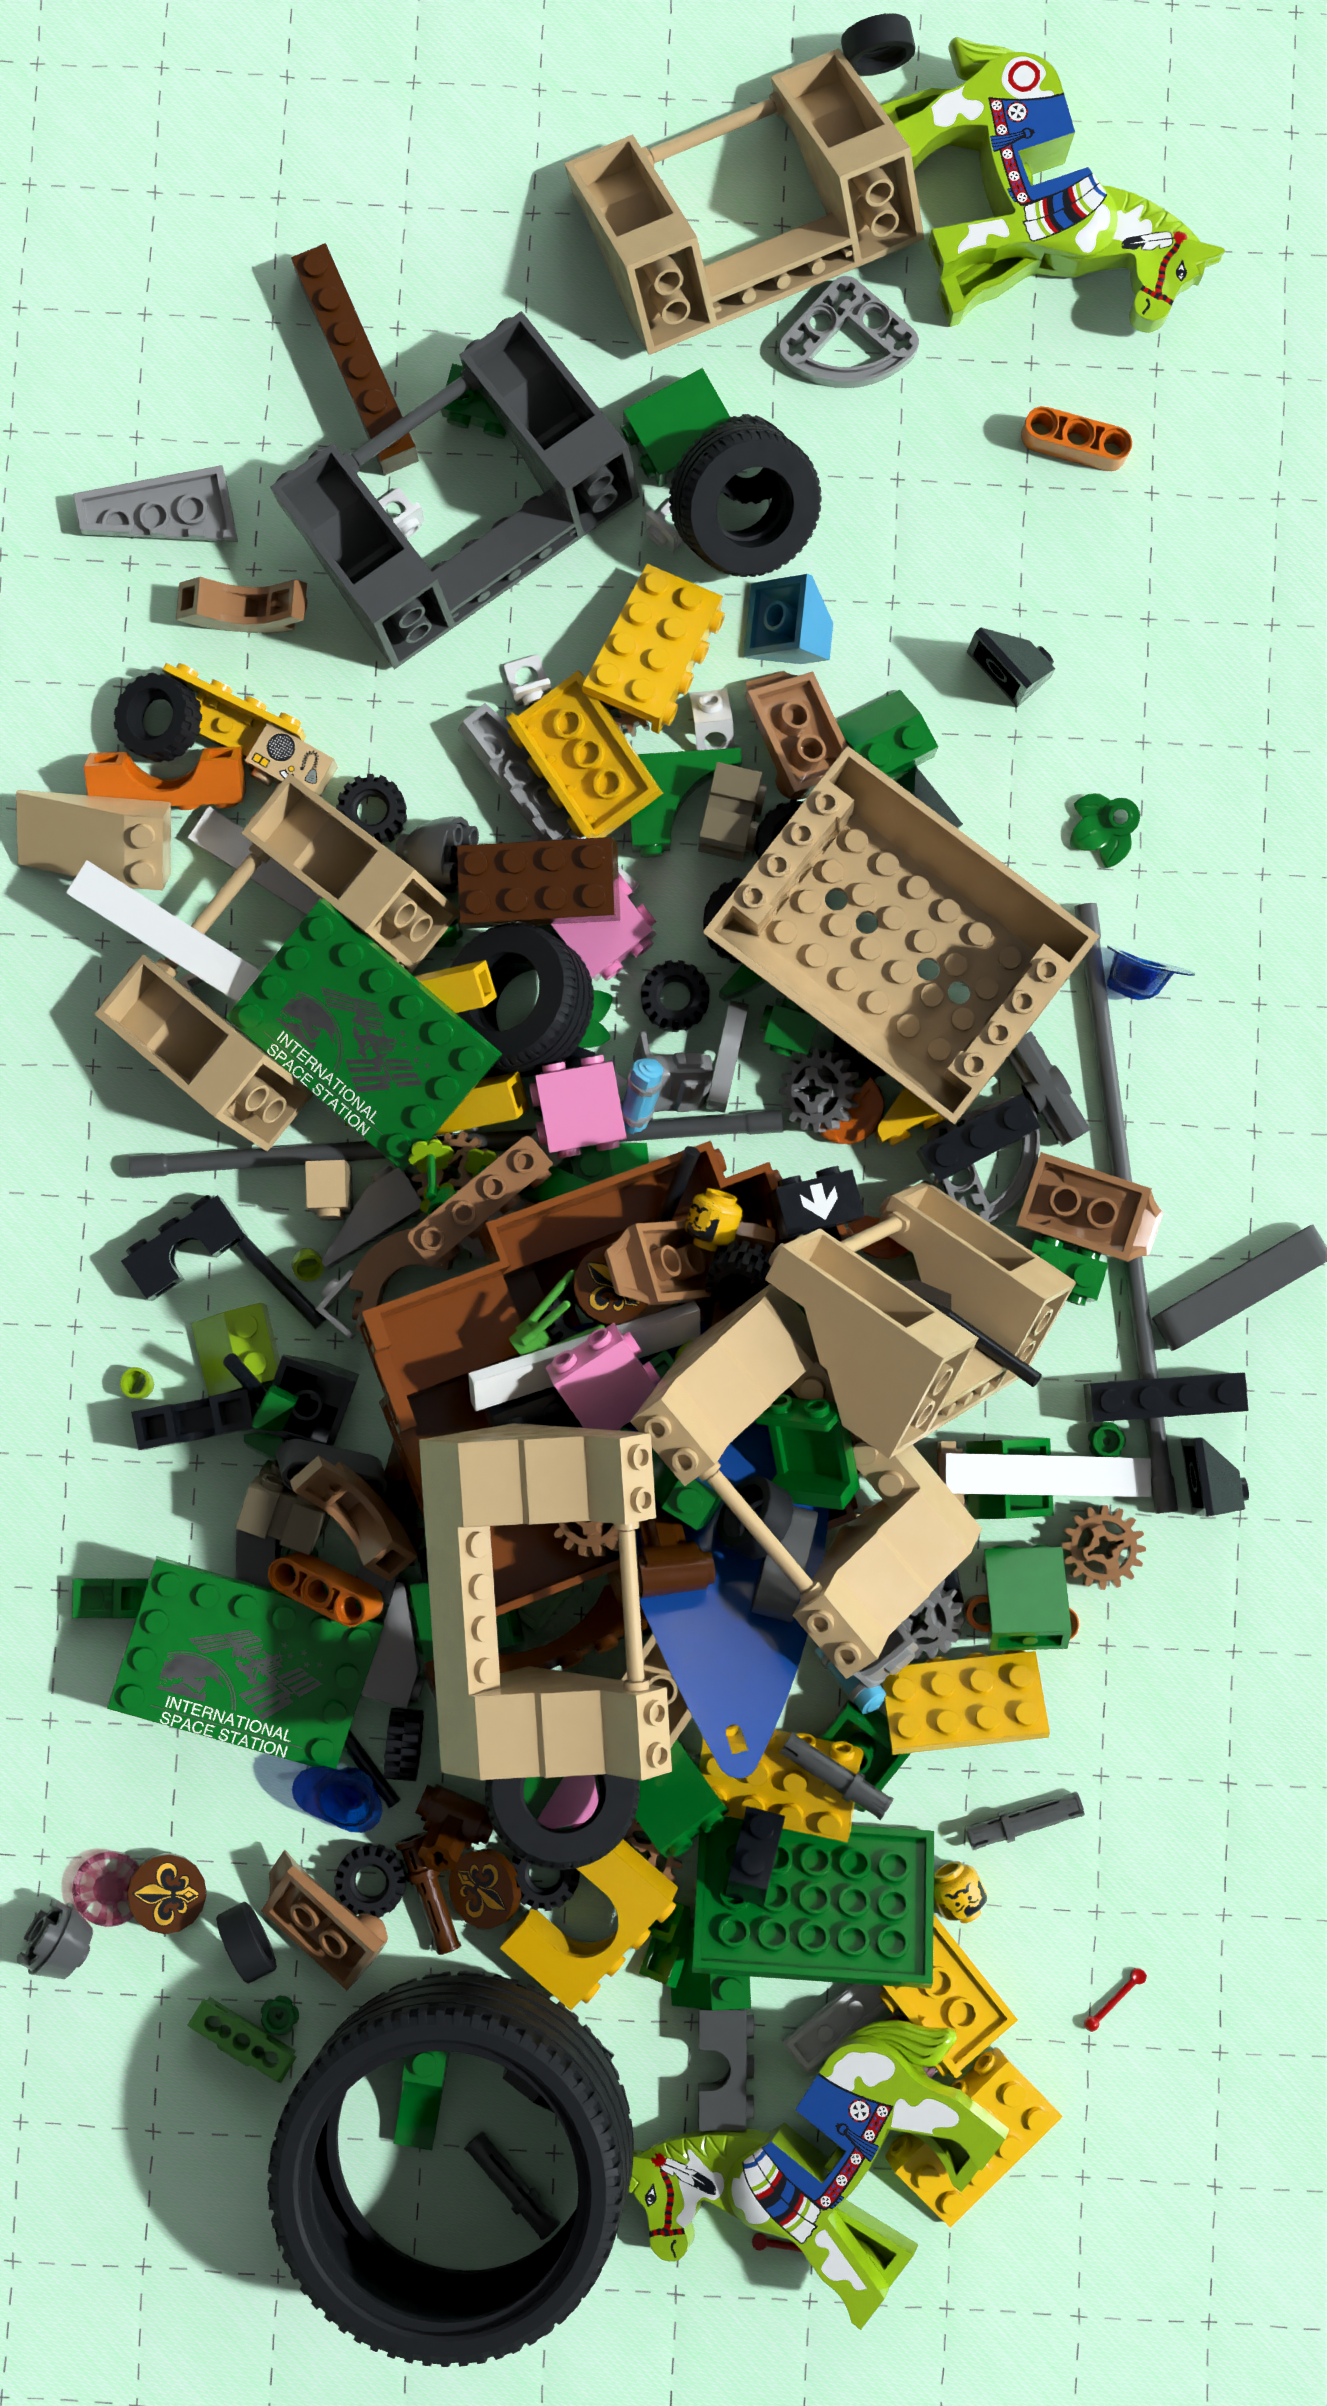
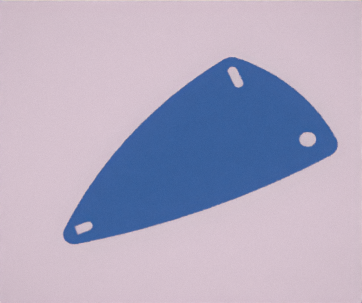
M700 1321V1335L708 1330L709 1322ZM593 1322L580 1324L573 1327L572 1330H587L592 1326ZM682 1345L667 1349L673 1359L675 1358L676 1351ZM661 1352L639 1358V1360L644 1365ZM755 1420L729 1443L718 1460L721 1464L719 1470L734 1488L746 1478L760 1476L772 1481L777 1474L769 1427L756 1424ZM631 1422L624 1425L634 1432H639ZM655 1499V1509L662 1508L661 1504ZM722 1501L709 1524L699 1530L681 1521L686 1541L693 1540L698 1548H702L703 1552H711L715 1565V1583L708 1585L705 1590L648 1598L639 1597V1600L665 1662L719 1767L728 1776L744 1778L752 1774L757 1768L774 1732L793 1684L808 1633L795 1618H793L792 1623H787L751 1613L750 1610L762 1558L756 1560L746 1558L722 1544L718 1537L717 1529L720 1510L724 1504V1501ZM793 1504L818 1512L805 1571L812 1580L824 1560L829 1508ZM762 1506L756 1512L758 1516L761 1512ZM637 1528L635 1529L636 1553L638 1556V1551L642 1545ZM735 1724L741 1728L748 1748L747 1751L732 1754L726 1736V1728L729 1725Z

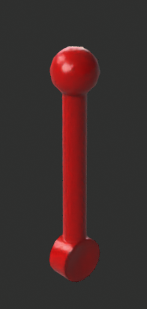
M1134 1968L1130 1972V1980L1094 2016H1089L1085 2019L1084 2026L1086 2030L1090 2032L1098 2030L1099 2022L1136 1984L1141 1985L1145 1983L1147 1975L1144 1970Z
M756 2233L752 2238V2246L758 2251L771 2247L802 2252L793 2242L767 2239L763 2233Z

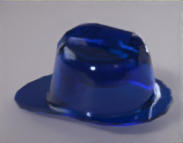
M1107 945V948L1114 952L1107 986L1109 989L1128 998L1145 1000L1158 995L1174 973L1187 976L1196 975L1193 971L1139 958L1124 950Z
M315 1766L301 1771L294 1779L291 1789L293 1798L298 1806L307 1813L332 1823L341 1829L356 1833L371 1830L380 1822L383 1812L381 1799L377 1794L373 1779L365 1771L356 1767H345L338 1770L327 1766Z

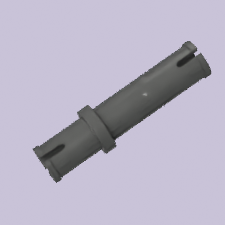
M792 1732L779 1753L843 1795L841 1799L847 1803L852 1800L879 1820L883 1818L894 1800L893 1797L886 1795L865 1781V1775L859 1771L857 1774H854L798 1737L794 1732Z
M1073 1792L1010 1813L1006 1811L999 1812L997 1817L967 1825L965 1829L970 1846L974 1851L1004 1840L1007 1843L1013 1842L1017 1836L1056 1825L1063 1821L1083 1817L1085 1813L1079 1794Z
M482 2131L464 2147V2150L472 2156L512 2203L511 2210L516 2215L520 2213L541 2240L547 2238L561 2222L553 2216L537 2197L539 2195L535 2187L530 2188L510 2163L485 2136V2133Z

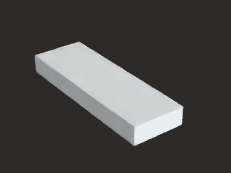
M851 1983L786 2036L782 2043L808 2074L832 2054L844 2036L853 2030L868 2025L887 2009L878 1996L883 1990L879 1985Z

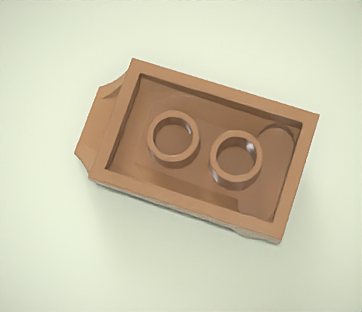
M781 671L745 682V697L778 772L775 779L777 789L783 796L791 800L807 798L848 746L814 672L798 676Z
M1041 1152L1016 1227L1025 1229L1032 1234L1051 1237L1123 1262H1129L1135 1258L1150 1255L1164 1212L1155 1202L1152 1188Z
M686 1220L631 1225L606 1250L604 1255L616 1294L649 1305L689 1303L692 1301L698 1304L712 1300L710 1298L712 1292H706L705 1289L707 1283L705 1282V1276L716 1251H709L694 1245L695 1238L685 1230Z
M284 1850L269 1872V1898L261 1911L347 1991L372 1964L387 1943L386 1927L382 1920L376 1916L369 1914L356 1916L347 1907L329 1895Z

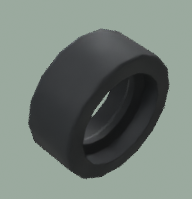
M884 13L862 19L848 27L841 37L843 54L860 76L877 75L897 69L914 56L916 49L910 21L906 16L897 13Z
M753 1476L746 1478L735 1489L755 1513L762 1506L758 1517L781 1543L791 1525L793 1517L792 1497L787 1490L764 1477ZM724 1502L717 1523L718 1537L722 1544L752 1560L767 1556L766 1551Z
M242 1902L218 1914L216 1921L223 1945L233 1966L244 1982L249 1984L276 1970V1959L269 1939L256 1913L247 1902Z

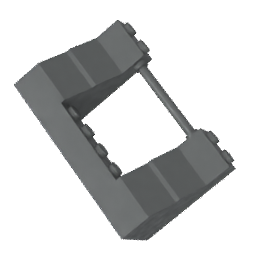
M522 311L514 317L502 320L491 333L467 345L465 350L459 354L464 369L460 372L461 377L356 449L351 455L348 451L341 454L335 444L332 443L325 449L321 448L313 452L305 463L295 470L283 473L276 483L270 486L279 506L304 537L366 633L394 670L640 497L628 444ZM469 389L472 392L478 389L492 407L515 448L542 489L543 494L528 499L518 512L509 518L504 517L498 520L492 526L491 531L479 539L470 540L461 548L458 554L448 561L437 563L430 570L357 473L361 471L359 466L426 421Z

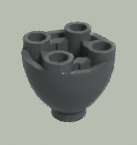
M449 816L434 819L417 827L410 834L400 835L396 843L395 854L413 867L435 889L456 893L459 892L457 846L477 845L479 832L476 826H470L463 817Z

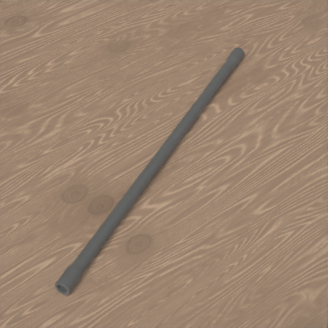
M1084 903L1074 906L1075 917L1100 936L1083 958L1111 1172L1113 1176L1132 1182L1100 944L1101 930L1097 903ZM1141 1256L1129 1262H1124L1139 1380L1157 1379L1159 1377L1143 1258ZM1164 1417L1146 1418L1145 1427L1149 1457L1151 1458V1486L1155 1514L1178 1511L1174 1477L1170 1467Z

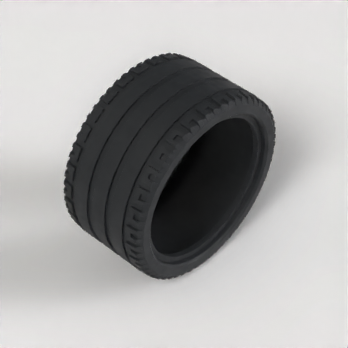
M448 1971L440 1974L425 1975L419 1981L417 1978L393 1986L389 1989V1992L385 1993L384 1991L351 2014L335 2030L334 2034L327 2040L296 2084L279 2119L274 2135L276 2139L273 2141L270 2152L268 2173L271 2174V2177H269L267 2189L269 2192V2210L274 2212L271 2223L272 2228L276 2232L275 2239L277 2245L282 2246L284 2250L282 2258L285 2263H288L293 2279L298 2278L300 2281L302 2293L308 2295L312 2300L311 2304L316 2310L321 2308L325 2312L324 2318L328 2322L333 2321L339 2326V2331L343 2334L348 2331L355 2336L354 2341L359 2344L363 2342L369 2345L370 2350L378 2352V2349L388 2352L387 2357L393 2359L395 2357L405 2359L404 2362L411 2364L414 2360L422 2361L423 2366L440 2364L441 2367H449L451 2363H458L459 2367L468 2366L469 2363H486L490 2357L498 2360L507 2354L519 2352L524 2344L527 2343L531 2346L536 2343L538 2339L552 2332L555 2323L560 2325L573 2313L582 2301L581 2298H585L595 2284L613 2248L633 2169L632 2119L629 2118L630 2107L624 2086L619 2084V2073L613 2065L608 2052L603 2053L601 2050L602 2043L593 2035L591 2029L586 2024L582 2026L578 2022L579 2017L574 2012L565 2008L563 2003L559 2001L556 2004L550 2000L551 1995L546 1992L542 1993L532 1985L528 1984L527 1987L519 1985V1980L508 1979L498 1974L488 1977L485 1976V1972L479 1971L476 1973L459 1971L457 1975H451V1972ZM430 2051H451L471 2054L498 2063L513 2071L527 2081L550 2105L569 2139L575 2159L578 2180V2199L575 2211L557 2234L542 2247L517 2261L499 2267L483 2270H454L433 2266L410 2257L388 2243L371 2227L354 2203L347 2188L339 2158L338 2129L342 2104L350 2087L366 2074L394 2059Z

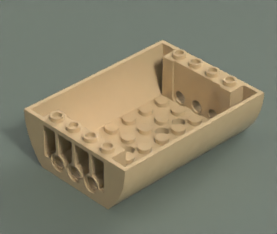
M849 746L843 750L703 931L704 935L954 1125L1100 937ZM833 890L842 891L848 900L846 906L841 910L830 909L825 902V897L829 892ZM864 913L872 914L878 921L877 929L869 934L860 932L856 927V919ZM932 960L938 965L939 974L935 979L924 980L918 975L917 966L921 961ZM955 983L966 985L970 991L969 999L962 1004L952 1002L948 996V989L951 985Z

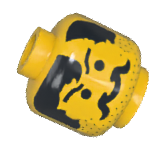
M707 1188L706 1193L695 1195L685 1222V1230L695 1238L694 1245L709 1251H716L718 1245L726 1246L734 1241L743 1212L742 1208L736 1204L737 1198L735 1196L712 1188Z
M954 1861L941 1866L934 1873V1901L945 1919L969 1923L981 1915L980 1909L987 1902V1891L974 1867L962 1864L960 1861Z

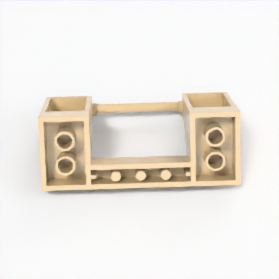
M839 48L771 76L774 93L769 94V99L649 150L646 146L641 148L632 134L564 163L572 194L588 219L630 324L648 355L924 240L910 146ZM774 113L776 116L782 115L795 135L812 182L818 191L827 215L704 267L698 238L654 169V164Z
M289 773L283 782L275 787L270 798L250 818L248 825L241 832L243 836L253 843L248 849L252 853L246 857L191 927L205 934L261 865V862L267 863L270 858L318 897L327 900L410 974L458 917L459 910L413 867ZM143 954L128 969L126 976L113 992L105 997L102 1005L94 1015L212 1116L268 1152L314 1094L254 1041L174 978L178 973L175 969L179 966L177 963L167 957L165 960L160 958L155 963Z
M926 1180L912 1187L907 1186L897 1194H890L880 1207L879 1213L882 1216L878 1224L840 1242L820 1228L806 1235L801 1234L787 1244L781 1243L770 1256L769 1264L772 1266L765 1278L767 1282L804 1307L819 1363L828 1372L842 1426L888 1459L1018 1380L1019 1377L975 1347L979 1339L977 1336L855 1253L856 1251L889 1236L914 1254L921 1282L951 1294V1310L1029 1366L1076 1284V1281Z
M769 1284L690 1342L630 1422L639 1432L651 1433L652 1448L684 1486L697 1477L701 1481L706 1480L801 1593L799 1597L801 1601L793 1614L794 1618L845 1679H848L878 1659L888 1636L971 1554L982 1528L913 1445L888 1459L850 1431L856 1468L882 1500L857 1516V1519L848 1522L839 1529L813 1579L809 1578L719 1470L721 1464L718 1460L729 1443L771 1406L773 1401L787 1388L790 1387L800 1399L812 1400L821 1398L828 1402H836L827 1369L819 1363L807 1316L792 1298L772 1284Z
M512 1423L419 1440L441 1773L476 1780L608 1774L642 1781L672 1772L667 1687L649 1685V1680L644 1679L635 1529L639 1528V1521L656 1518L651 1433ZM580 1521L613 1523L614 1530H618L627 1680L622 1681L531 1666L500 1673L490 1526Z

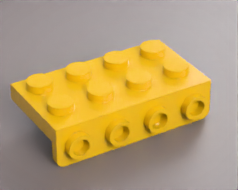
M646 564L582 685V693L651 722V731L659 734L664 724L671 725L678 709V704H675L679 694H687L694 678V674L691 671L695 663L700 665L703 663L709 650L710 643L707 640L711 632L717 634L725 618V613L721 611L723 596L650 564Z
M577 670L517 716L513 712L507 715L506 719L511 725L507 732L519 748L525 746L531 755L527 762L539 778L545 776L551 787L547 789V792L559 808L564 806L571 817L567 819V822L573 832L580 839L584 836L586 838H603L661 796L663 792L602 701L582 693V685L586 678L583 673Z
M1007 1650L1003 1655L987 1656L985 1653H973L965 1656L964 1659L957 1660L935 1657L921 1664L910 1665L909 1663L897 1674H889L881 1683V1687L886 1692L884 1704L892 1755L1049 1738L1050 1735L1036 1651Z
M735 1724L729 1725L726 1728V1736L732 1754L747 1751L748 1748L741 1728ZM774 1729L757 1768L752 1774L744 1778H734L725 1774L719 1767L703 1737L699 1770L729 1809V1812L724 1816L743 1820L746 1807L749 1806L784 1815L783 1829L848 1842L855 1802L850 1800L847 1803L841 1799L843 1796L841 1793L785 1756L779 1754L792 1733ZM807 1733L796 1734L854 1774H857L863 1759V1750L844 1741L832 1742L818 1739Z
M935 1915L933 1917L932 1988L879 1985L883 1991L878 1996L892 2013L899 2010L907 2022L926 2027L952 2028L956 2032L957 2040L943 2060L935 2066V2069L942 2076L949 2073V2075L957 2079L962 2075L960 2070L1018 2021L1016 2016Z
M998 2047L982 2054L975 2062L974 2067L961 2080H957L950 2085V2087L960 2089L1009 2128L1005 2141L982 2171L978 2170L962 2192L951 2184L942 2161L932 2148L911 2133L907 2132L905 2135L896 2138L885 2156L893 2171L950 2228L1063 2117Z

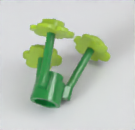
M436 1139L414 1143L411 1147L412 1154L409 1155V1163L417 1165V1169L420 1172L427 1173L428 1185L424 1188V1199L420 1203V1209L427 1213V1216L456 1193L450 1183H444L441 1187L436 1184V1168L440 1170L447 1168L448 1161L454 1156L453 1149L450 1146L442 1145L441 1141ZM471 1149L467 1155L468 1161L465 1164V1169L469 1173H473L472 1177L474 1178L495 1161L497 1155L490 1150L483 1152L480 1149Z

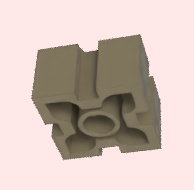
M717 762L699 837L698 852L742 862L745 851H753L759 822L752 821L753 814L761 816L767 785L760 784L762 772Z
M267 1460L261 1468L259 1475H256L248 1487L235 1528L264 1539L268 1535L281 1540L280 1545L310 1555L318 1538L321 1537L326 1529L330 1515L317 1505L295 1493L292 1489L287 1488L282 1482L277 1460Z

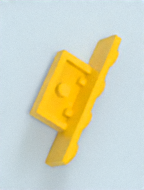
M165 663L162 669L165 675L187 685L188 688L198 693L196 699L200 701V713L202 714L199 736L221 747L242 746L244 758H247L267 722L276 725L302 741L305 740L306 735L303 729L300 728L301 722L294 717L282 712L279 717L265 711L267 706L259 700L250 696H246L245 700H242L231 694L233 690L229 686L214 679L209 684L197 678L199 673L184 664L178 663L174 667Z

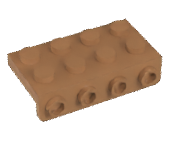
M522 1137L415 1226L408 1234L409 1242L429 1266H432L436 1261L443 1266L460 1251V1247L457 1245L466 1236L474 1240L478 1237L477 1233L483 1225L489 1222L488 1218L499 1210L504 1215L521 1201L518 1193L526 1186L530 1185L535 1189L552 1174L548 1168L553 1165L552 1161L531 1137Z

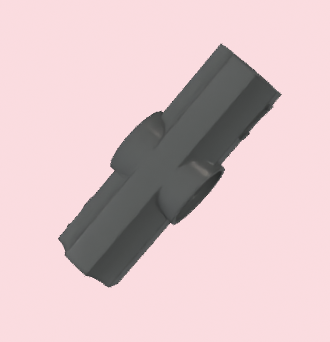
M1031 1031L1028 1032L1007 1059L1022 1082L1021 1088L1025 1097L1031 1101L1036 1113H1041L1056 1141L1063 1147L1091 1129L1070 1096L1072 1092L1066 1078L1056 1065L1050 1063Z

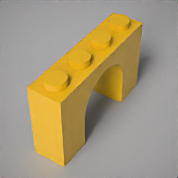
M486 960L414 976L455 1013L485 1007L497 997ZM507 1073L481 1079L434 1136L518 1119L530 1108L520 1073Z
M622 1840L603 1858L589 1865L576 1868L612 1901L618 1915V1929L611 1936L596 1942L575 1940L559 1930L539 1911L530 1908L507 1933L500 1946L504 1953L570 2010L581 2000L585 2004L588 2003L601 1987L598 1981L605 1974L612 1977L625 1962L626 1958L623 1956L630 1947L637 1950L649 1937L651 1931L648 1928L653 1922L658 1920L662 1923L676 1907L673 1899L678 1887L625 1840Z

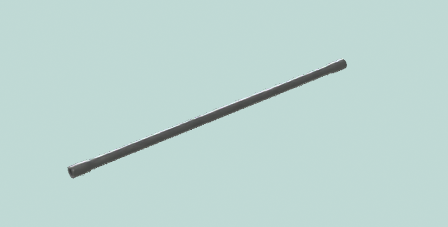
M782 1110L753 1111L737 1115L649 1121L647 1127L641 1132L634 1134L626 1132L627 1139L619 1140V1142L740 1133L749 1135L783 1132ZM537 1129L469 1133L468 1143L477 1137L482 1140L480 1150L486 1148L491 1151L508 1150L522 1137H531ZM455 1134L454 1138L457 1139L459 1134ZM444 1135L435 1136L440 1141H444ZM356 1141L271 1147L268 1152L262 1148L172 1155L164 1153L129 1156V1171L131 1178H146L176 1173L303 1165L305 1161H359L387 1159V1157L370 1142ZM459 1147L452 1148L454 1154L457 1150H461Z

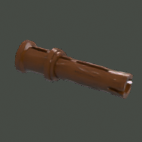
M422 1832L395 1843L396 1850L402 1852L408 1870L406 1875L407 1882L416 1887L437 1949L436 1952L438 1955H443L455 1951L462 1945L456 1934L437 1878L440 1873L425 1867V1861L418 1856V1852L427 1832Z

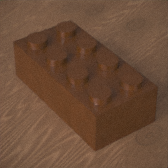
M612 837L457 846L460 924L467 929L493 928L506 923L550 925L620 921L618 846Z

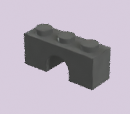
M698 2009L699 2050L720 2052L729 2061V2069L722 2079L712 2083H698L699 2131H746V2119H754V2095H746L747 2079H754V2054H747V2039H754V2014H747V2009L714 2011Z

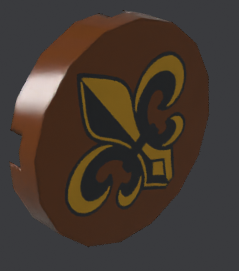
M608 1244L593 1249L580 1260L573 1276V1292L577 1306L587 1318L601 1325H611L612 1323L620 1325L633 1321L646 1310L648 1304L615 1293L604 1255L606 1250L612 1246Z
M493 1849L473 1850L461 1856L449 1877L450 1898L456 1911L467 1923L482 1929H492L513 1917L519 1907L521 1887H517L515 1877L518 1875L514 1866L503 1854Z
M172 1853L153 1855L146 1859L130 1876L126 1891L128 1907L136 1921L147 1930L161 1934L180 1932L194 1923L203 1910L207 1895L205 1879L197 1866L184 1856Z

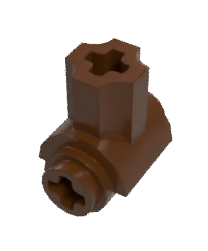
M658 1508L656 1509V1518L639 1521L638 1532L642 1545L637 1556L640 1598L705 1590L708 1585L715 1583V1565L711 1552H703L702 1548H698L693 1540L686 1541L680 1519L664 1509Z
M427 1784L415 1811L416 1814L422 1816L420 1820L425 1822L423 1830L427 1831L418 1856L425 1861V1867L438 1873L443 1870L454 1871L463 1849L469 1850L472 1843L478 1845L481 1842L487 1845L494 1829L489 1819L486 1805L438 1784L435 1787Z

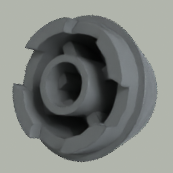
M53 1898L49 1905L52 1909L48 1913L40 1910L29 1926L23 1938L28 1941L29 1946L25 1954L21 1952L17 1955V1963L28 1968L30 1975L66 1979L76 1967H80L86 1960L90 1951L89 1944L92 1939L93 1928L71 1902L64 1904Z

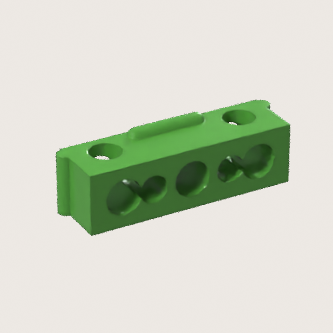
M211 1997L208 2000L203 1999L187 2024L191 2029L217 2044L219 2050L245 2066L254 2067L278 2083H282L297 2058L294 2055L295 2049ZM217 2016L221 2021V2026H211L208 2023L207 2017ZM222 2025H228L231 2028V2033L224 2032ZM239 2033L246 2034L250 2039V2044H240L237 2041L236 2035ZM255 2046H262L265 2053H258ZM269 2051L275 2052L279 2062L270 2063L266 2059V2053Z

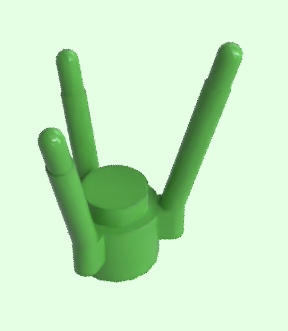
M575 1270L568 1271L530 1316L516 1327L517 1332L509 1337L510 1342L521 1356L548 1348L546 1344L552 1341L545 1329L570 1307V1302L565 1300L540 1322L537 1320L573 1279ZM598 1325L554 1345L589 1335L597 1329L605 1328V1326Z

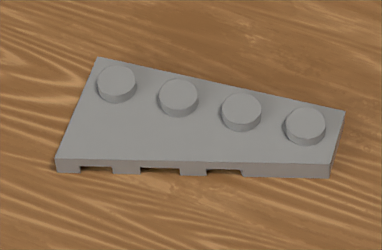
M223 465L73 493L80 531L84 535L238 542Z
M484 703L462 721L458 731L540 840H561L572 830L567 822V819L571 817L564 806L559 808L547 792V789L551 787L545 776L539 778L527 762L531 755L525 746L519 748L508 734L507 730L511 725Z

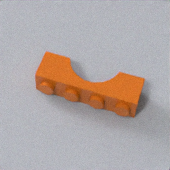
M242 746L203 748L200 760L190 772L171 779L158 778L147 774L134 763L127 751L89 753L84 764L87 795L164 801L171 802V806H177L180 810H192L200 805L215 804L217 808L235 807L238 803H243L247 790Z

